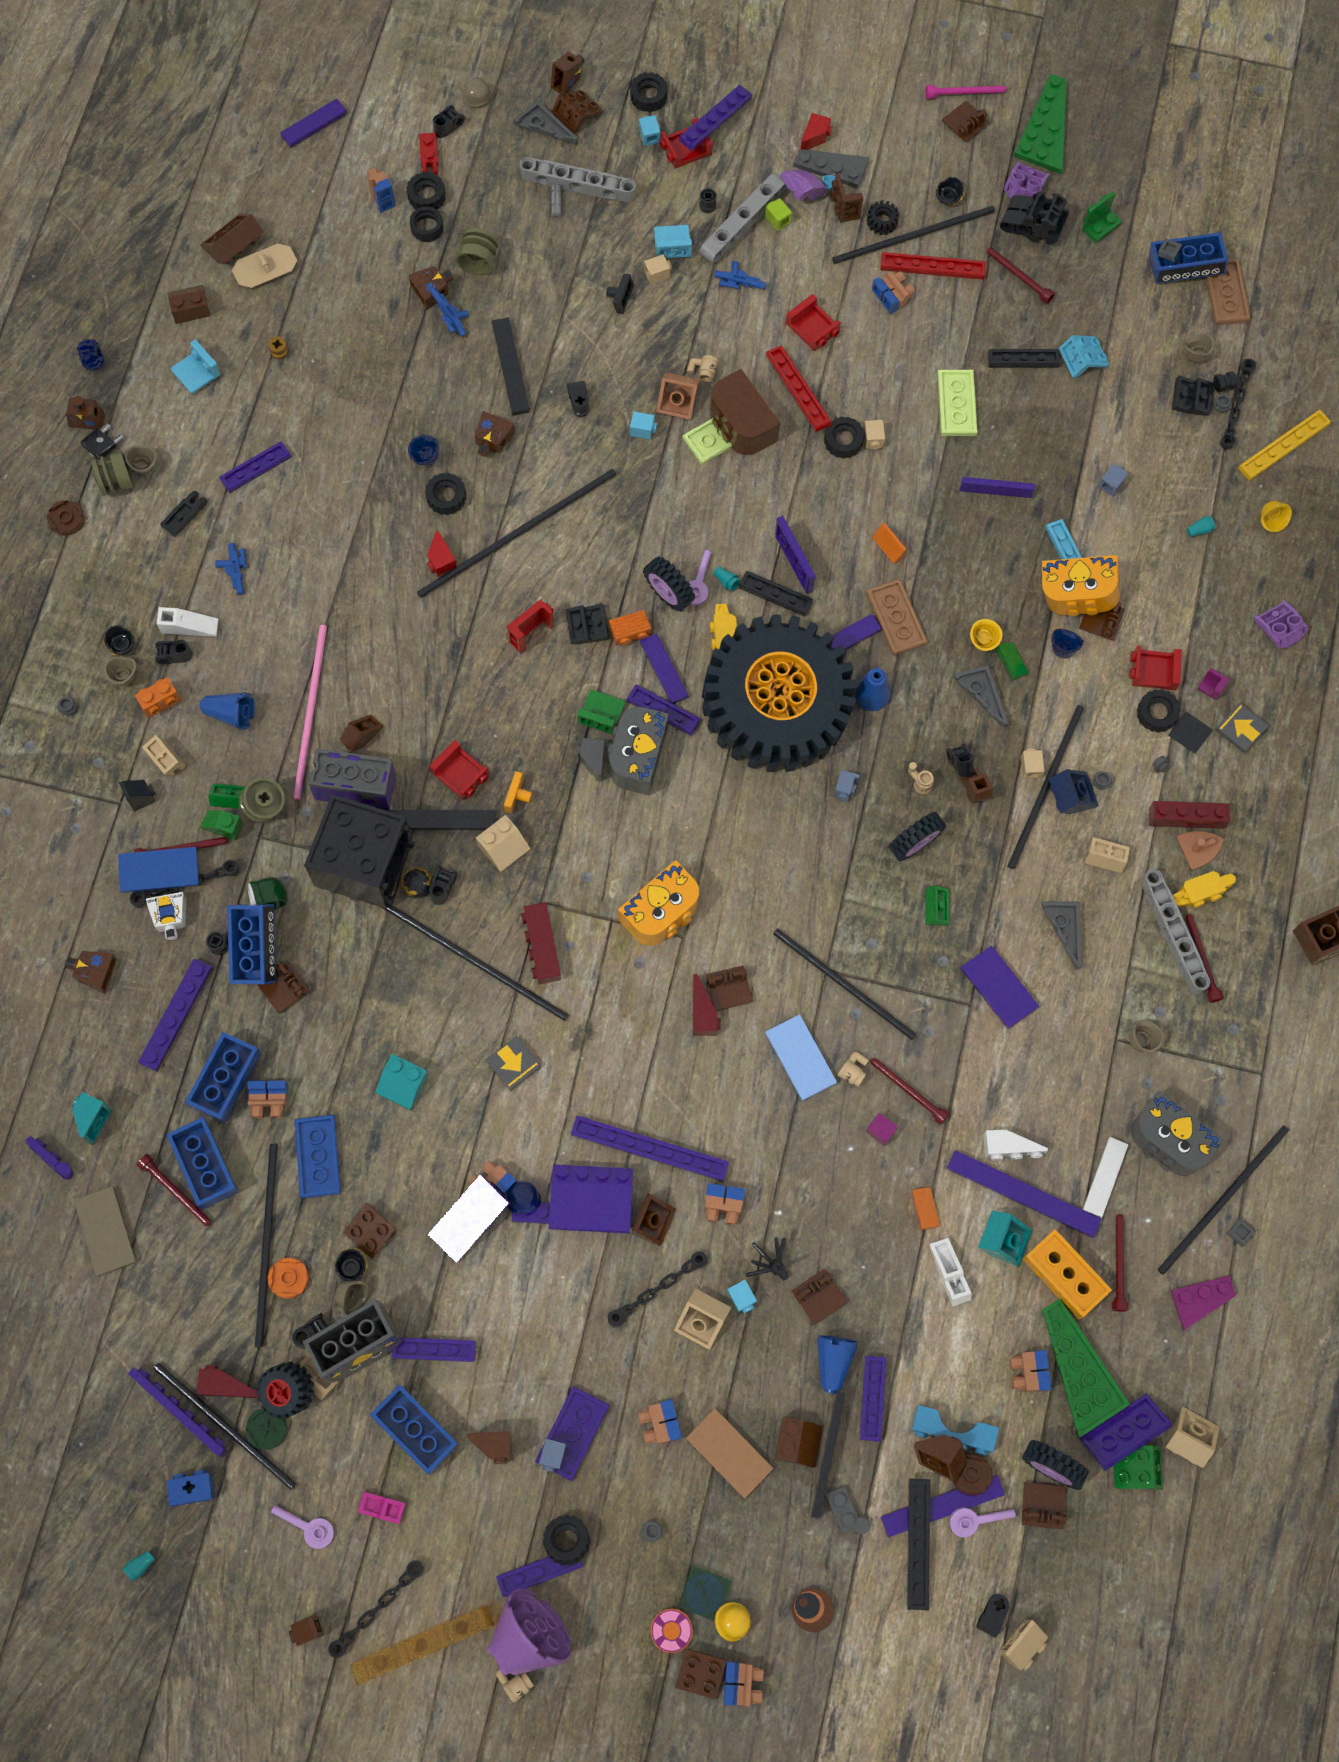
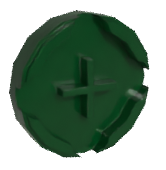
M262 1408L255 1411L249 1417L245 1433L248 1441L254 1447L261 1450H271L278 1447L284 1441L287 1435L288 1424L285 1418H274V1414L270 1416L267 1414L268 1410H263Z

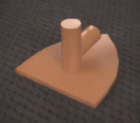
M1192 831L1176 836L1191 870L1200 868L1213 860L1220 851L1224 841L1223 838L1205 831Z

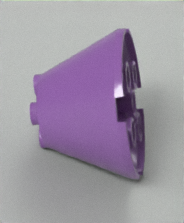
M523 1588L515 1589L509 1594L491 1642L487 1646L488 1652L495 1658L499 1664V1670L504 1675L509 1673L519 1675L563 1664L572 1655V1651H569L571 1639L560 1617L545 1600L542 1602L538 1601L533 1597L535 1595L534 1592Z

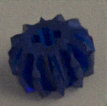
M86 339L79 342L77 350L82 366L86 370H95L103 367L104 359L99 343L95 339Z

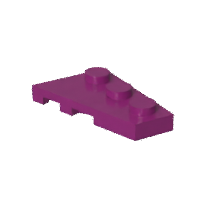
M1230 1276L1171 1291L1182 1330L1184 1331L1236 1296Z

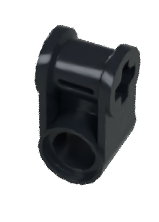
M453 105L447 106L433 118V131L436 133V137L444 138L456 128H459L464 123L465 116L459 114Z
M585 381L567 384L574 414L579 417L586 416L589 413Z
M184 640L158 641L155 643V648L157 649L155 660L158 664L167 665L170 663L188 662L193 656L191 648ZM186 649L183 653H179L180 650Z
M965 743L957 748L946 749L948 761L959 776L969 777L974 773L973 755Z
M440 865L438 866L429 888L430 898L434 904L441 905L446 902L456 882L457 871L451 872L443 869ZM436 891L443 892L441 896L433 895Z
M323 1313L314 1316L306 1324L294 1331L292 1340L298 1348L306 1349L304 1343L300 1344L297 1342L300 1334H307L308 1338L328 1327L323 1319Z
M1000 1594L992 1595L978 1619L976 1628L996 1638L1009 1610L1008 1599ZM1001 1598L1003 1607L996 1610L994 1601H999Z

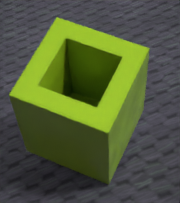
M779 198L768 203L765 217L779 231L791 223L792 212Z

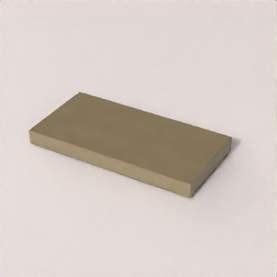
M111 1186L75 1199L74 1204L96 1276L99 1277L137 1263L114 1187Z

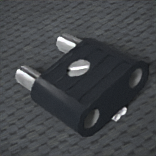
M108 423L100 429L96 428L80 441L81 445L90 452V455L100 460V456L105 457L117 447L116 444L124 439L120 433L113 439L104 434L111 429Z

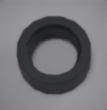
M424 206L412 213L410 216V228L412 235L417 240L431 242L441 236L444 227L443 219L437 209ZM424 218H431L437 222L436 227L428 231L418 229L416 224Z

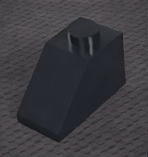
M145 780L119 782L125 798L134 812L155 803L153 796L156 793L152 785H147Z

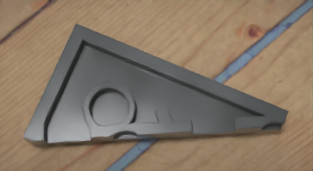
M536 101L513 119L514 124L568 143H578V137L539 101Z
M988 665L954 674V680L1002 727L1008 726L1009 723Z
M1043 901L1041 906L1074 968L1081 969L1080 902Z

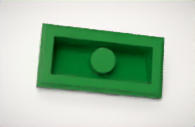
M1013 642L997 646L996 651L1012 681L1029 675Z
M213 784L208 795L209 805L240 809L239 797L245 786Z
M933 885L925 889L926 925L949 926V888Z

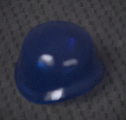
M421 435L413 438L409 443L408 453L416 464L428 466L435 463L438 459L439 443L434 437Z
M1056 629L1052 633V651L1059 658H1071L1083 646V639L1072 631Z
M529 1181L516 1182L507 1195V1199L511 1202L507 1207L515 1214L530 1213L541 1204L539 1192Z

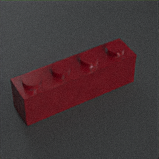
M1153 801L1149 807V826L1225 829L1230 823V804Z
M543 902L524 906V913H521L523 924H527L528 931H524L526 943H531V949H528L530 961L534 960L535 967L531 968L533 979L538 980V985L560 981L561 974L547 903Z

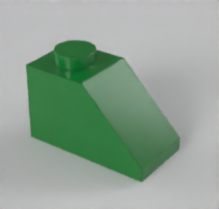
M222 810L207 811L200 828L236 841L243 822L240 816Z

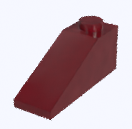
M693 974V1036H716L717 1030H721V1018H717V1011L698 974Z
M205 1365V1369H199L196 1394L200 1396L260 1397L259 1394H256V1390L222 1370H218V1366Z

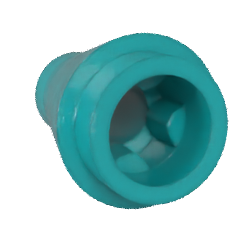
M1204 516L1186 529L1188 535L1193 537L1212 533V530L1216 527L1211 516Z
M721 566L715 569L713 575L717 577L726 590L732 592L740 585L738 575L723 569Z
M147 1550L140 1556L126 1562V1566L122 1570L133 1582L142 1576L155 1559Z

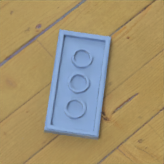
M800 1014L765 1032L801 1101L837 1084Z

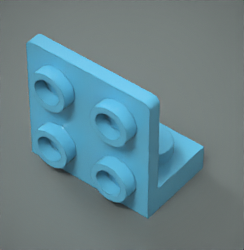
M688 225L654 227L656 257L664 254L665 258L691 257L692 241Z
M1072 335L1059 347L1060 353L1073 378H1078L1088 367L1107 368L1110 365L1106 354L1100 346L1099 340L1095 336Z
M196 339L190 343L192 348L191 354L171 367L173 374L191 394H194L221 375L217 363Z

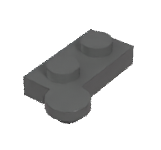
M845 1486L825 1494L842 1535L851 1530L860 1535L866 1534L869 1531V1521L863 1517L858 1518Z

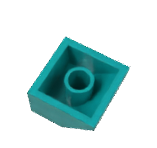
M391 1054L382 1071L375 1093L411 1110L429 1074L427 1070Z
M82 1092L74 1100L72 1111L79 1136L93 1146L112 1109L104 1102Z
M992 1210L978 1248L990 1256L1019 1267L1032 1229L1011 1214Z

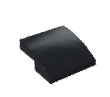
M1179 375L1175 379L1172 409L1195 415H1210L1214 383L1201 378H1197L1194 381Z
M603 603L589 607L580 605L565 609L571 644H585L610 639L605 605Z

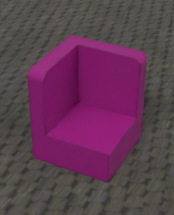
M1210 668L1198 686V690L1217 700L1230 679Z
M878 1113L868 1126L866 1133L885 1146L898 1126L881 1113Z

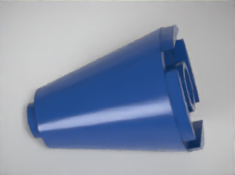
M873 668L857 682L854 698L861 705V708L868 711H878L888 704L891 697V689L886 674L880 668Z
M246 692L208 695L200 701V709L203 714L237 729L246 730L251 725L248 724L249 719L254 718L255 701L254 698H250L251 694Z
M818 1336L820 1384L822 1388H825L824 1392L836 1394L837 1390L840 1391L842 1389L858 1347L857 1341L847 1338H836V1336Z

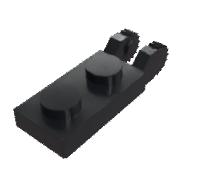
M197 491L191 492L160 523L161 528L176 537L198 512L204 508L207 499L202 497L193 505L199 497V493Z

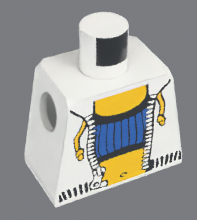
M183 892L146 899L153 924L158 932L165 931L166 940L177 939V929L186 926L187 900Z

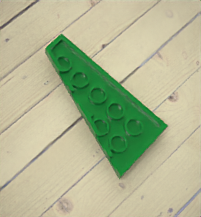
M1050 74L1014 154L1016 158L1061 175L1064 154L1066 79Z
M1058 1299L1044 1308L1042 1312L1078 1438H1080L1129 1406L1130 1403L1061 1299Z

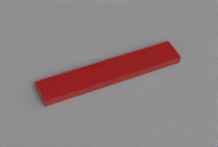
M882 252L880 270L984 280L986 261Z
M782 345L767 351V359L814 431L818 432L831 426L832 421Z

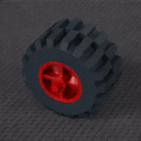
M284 1362L269 1368L260 1376L261 1380L257 1383L260 1387L256 1389V1394H259L260 1397L257 1399L258 1402L263 1404L261 1408L268 1410V1415L274 1414V1418H288L305 1410L308 1404L312 1402L311 1396L315 1392L312 1390L314 1382H310L312 1376L306 1373L307 1369L305 1367L300 1368L301 1364Z

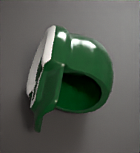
M267 877L251 881L247 886L251 904H274L275 910L285 906L288 902L287 890L283 882L278 878Z

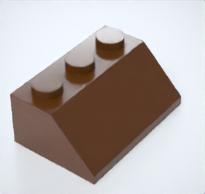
M239 213L200 244V246L218 263L228 264L234 260L233 256L244 252L248 244L258 241L264 231L252 214Z

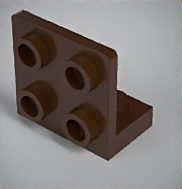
M577 90L559 94L551 112L571 131L577 133L586 117L602 114L603 110L587 96L586 92Z
M835 173V178L832 180L833 191L830 192L831 201L835 202V215L839 217L840 223L859 220L863 204L862 193L845 195L840 175Z

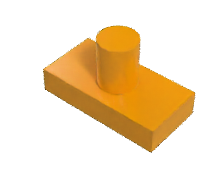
M515 771L504 803V811L512 814L517 800L527 803L531 801L533 792L521 789L524 780L523 773Z

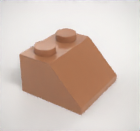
M666 372L662 377L656 412L691 420L698 396L700 380Z

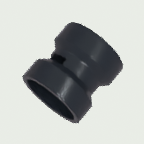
M703 189L700 192L699 198L700 210L704 213H712L716 209L717 194L713 189Z
M1233 371L1227 372L1225 375H1214L1213 383L1216 392H1223L1225 389L1231 390L1237 387V377Z
M212 932L207 936L206 945L214 955H223L227 952L228 941L222 933Z

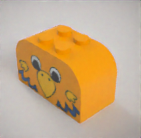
M1117 555L1042 561V587L1049 609L1056 614L1078 616L1079 614L1095 615L1113 609L1118 604L1121 595L1120 568Z
M675 860L618 909V921L639 943L647 946L660 944L667 937L669 939L672 938L681 925L684 927L692 920L691 917L698 907V884Z

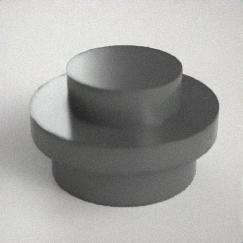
M1221 394L1214 399L1213 406L1219 412H1226L1231 407V400L1229 396Z
M63 697L59 700L57 708L61 714L71 715L76 711L77 704L73 698Z
M1164 756L1158 757L1152 764L1156 773L1166 772L1170 767L1171 760Z
M1104 771L1097 772L1093 777V785L1100 790L1108 789L1112 783L1111 776Z
M650 1520L643 1525L642 1535L645 1540L656 1542L661 1538L663 1529L659 1522Z

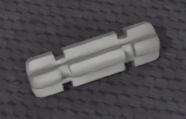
M553 184L551 186L552 216L559 217L561 216V186Z

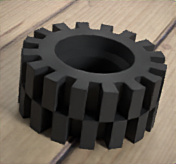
M881 200L880 204L878 201L875 202V205L872 204L868 210L867 226H870L869 229L871 231L874 229L875 234L877 231L880 232L879 235H882L883 232H885V235H888V232L892 233L898 224V208H894L893 203L889 205V201H886V204L884 200ZM886 215L889 217V220L880 221L876 216Z

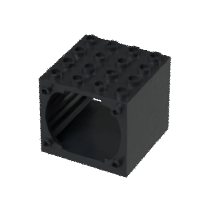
M332 794L304 866L315 887L387 908L388 904H393L394 897H391L407 852L409 848H414L415 841H412L410 825H408L406 817Z

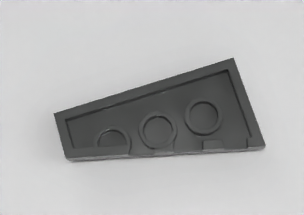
M799 149L793 167L822 177L826 175L835 176V173H839L842 184L858 188L870 157Z

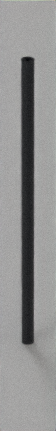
M989 206L832 257V261L834 264L963 223L993 213L994 207Z
M1077 705L1008 863L1007 867L1010 869H1015L1050 788L1049 778L1055 776L1084 707Z
M1283 1125L1162 1263L1157 1269L1158 1272L1162 1275L1167 1272L1288 1133L1289 1129Z
M270 1144L255 1347H263L277 1144Z

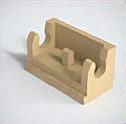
M157 735L142 747L165 775L175 776L174 771L176 769L183 770L186 767L165 740Z
M1093 837L1088 847L1085 863L1122 873L1127 864L1130 847Z

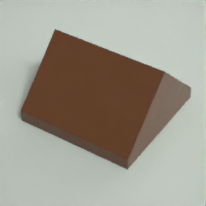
M647 1193L632 1229V1235L661 1246L676 1209L652 1194Z

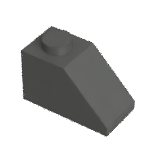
M582 738V743L578 744L577 756H580L581 763L595 779L602 781L605 740Z

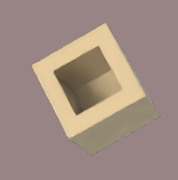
M664 254L644 261V272L650 285L670 278L672 266L669 260L666 261Z
M883 420L865 421V449L877 450L883 448L885 442Z
M1027 749L1023 751L1020 757L1022 778H1041L1045 772L1042 750Z

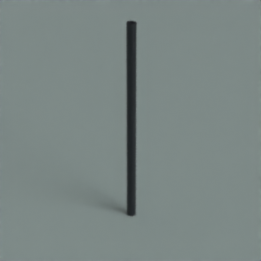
M778 928L775 930L773 935L908 1038L912 1040L915 1037V1032Z
M160 1363L154 1366L153 1369L285 1486L290 1490L296 1486V1483Z

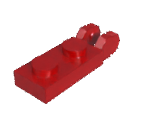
M436 133L419 134L420 158L423 172L428 173L427 167L433 166V174L438 176L437 166L439 164Z

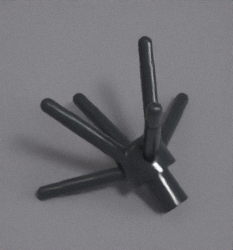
M774 1238L776 1258L773 1260L753 1242L752 1246L769 1264L751 1260L752 1264L766 1269L746 1273V1277L772 1272L782 1280L787 1279L788 1274L784 1270V1264L781 1262L786 1239L782 1238L779 1249L778 1238Z

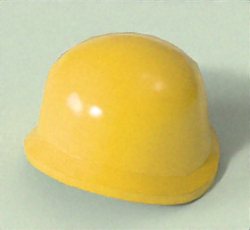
M1270 501L1261 509V523L1270 532L1282 531L1288 525L1292 516L1291 507L1280 501Z
M981 619L971 627L970 638L977 649L990 651L1000 644L1002 629L992 620Z
M729 1602L723 1604L717 1610L715 1626L719 1635L725 1640L731 1642L738 1641L744 1637L750 1628V1614L743 1605Z

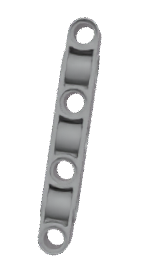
M529 157L523 158L520 161V176L525 181L549 187L553 184H559L563 190L622 202H632L636 198V184L628 178Z
M775 172L772 173L704 242L699 254L713 264L716 263L765 213L768 203L777 200L786 191L787 186L783 179Z
M1150 869L1141 880L1148 903L1189 991L1192 994L1200 995L1209 987L1210 979L1161 872L1157 869ZM1148 877L1154 878L1156 883H1151ZM1163 911L1169 912L1171 917H1166ZM1179 946H1184L1187 952H1182ZM1195 981H1200L1203 988L1198 987Z

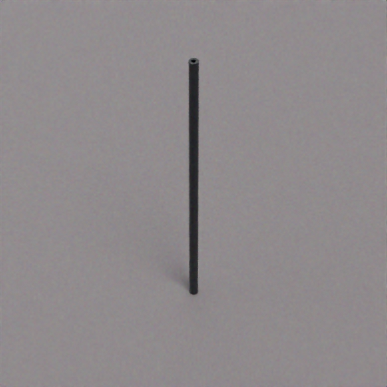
M611 469L423 587L417 591L418 596L421 598L609 480L616 475L614 469Z
M388 904L387 908H382L563 1021L569 1016L564 1011L394 906Z

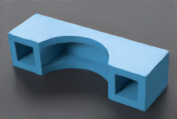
M918 1405L915 1409L910 1431L915 1432V1436L927 1439V1436L936 1437L944 1434L950 1438L953 1436L962 1442L964 1450H967V1447L976 1449L975 1453L987 1456L988 1453L994 1452L999 1427L978 1422L966 1433H955L943 1425L939 1416V1410Z

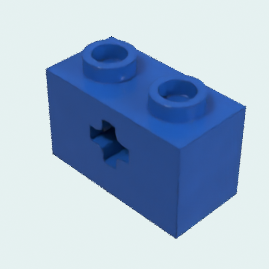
M206 1470L194 1471V1475L185 1477V1473L172 1475L173 1479L167 1480L169 1506L175 1507L214 1500L213 1474L206 1473ZM190 1483L195 1485L194 1489L187 1491L186 1487H189Z

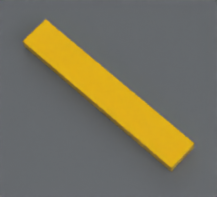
M1319 409L1239 465L1238 469L1251 481L1328 427L1331 421Z

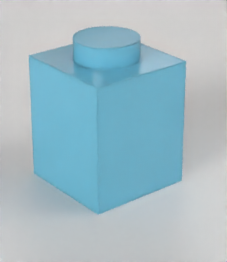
M656 115L639 118V132L643 146L659 143L660 129Z
M633 411L630 436L651 440L652 433H656L657 423L654 422L655 415Z
M746 1280L727 1289V1293L738 1313L743 1311L745 1314L755 1308L754 1304H756L757 1300Z

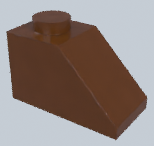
M367 715L349 722L339 740L345 744L346 748L353 752L363 748L384 726L372 715Z
M318 1615L307 1617L290 1625V1639L292 1643L296 1642L297 1646L324 1636Z

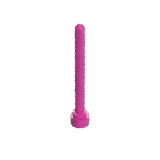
M926 85L925 96L926 99H934L937 95L1005 93L1007 88L1005 86L937 88L934 85Z

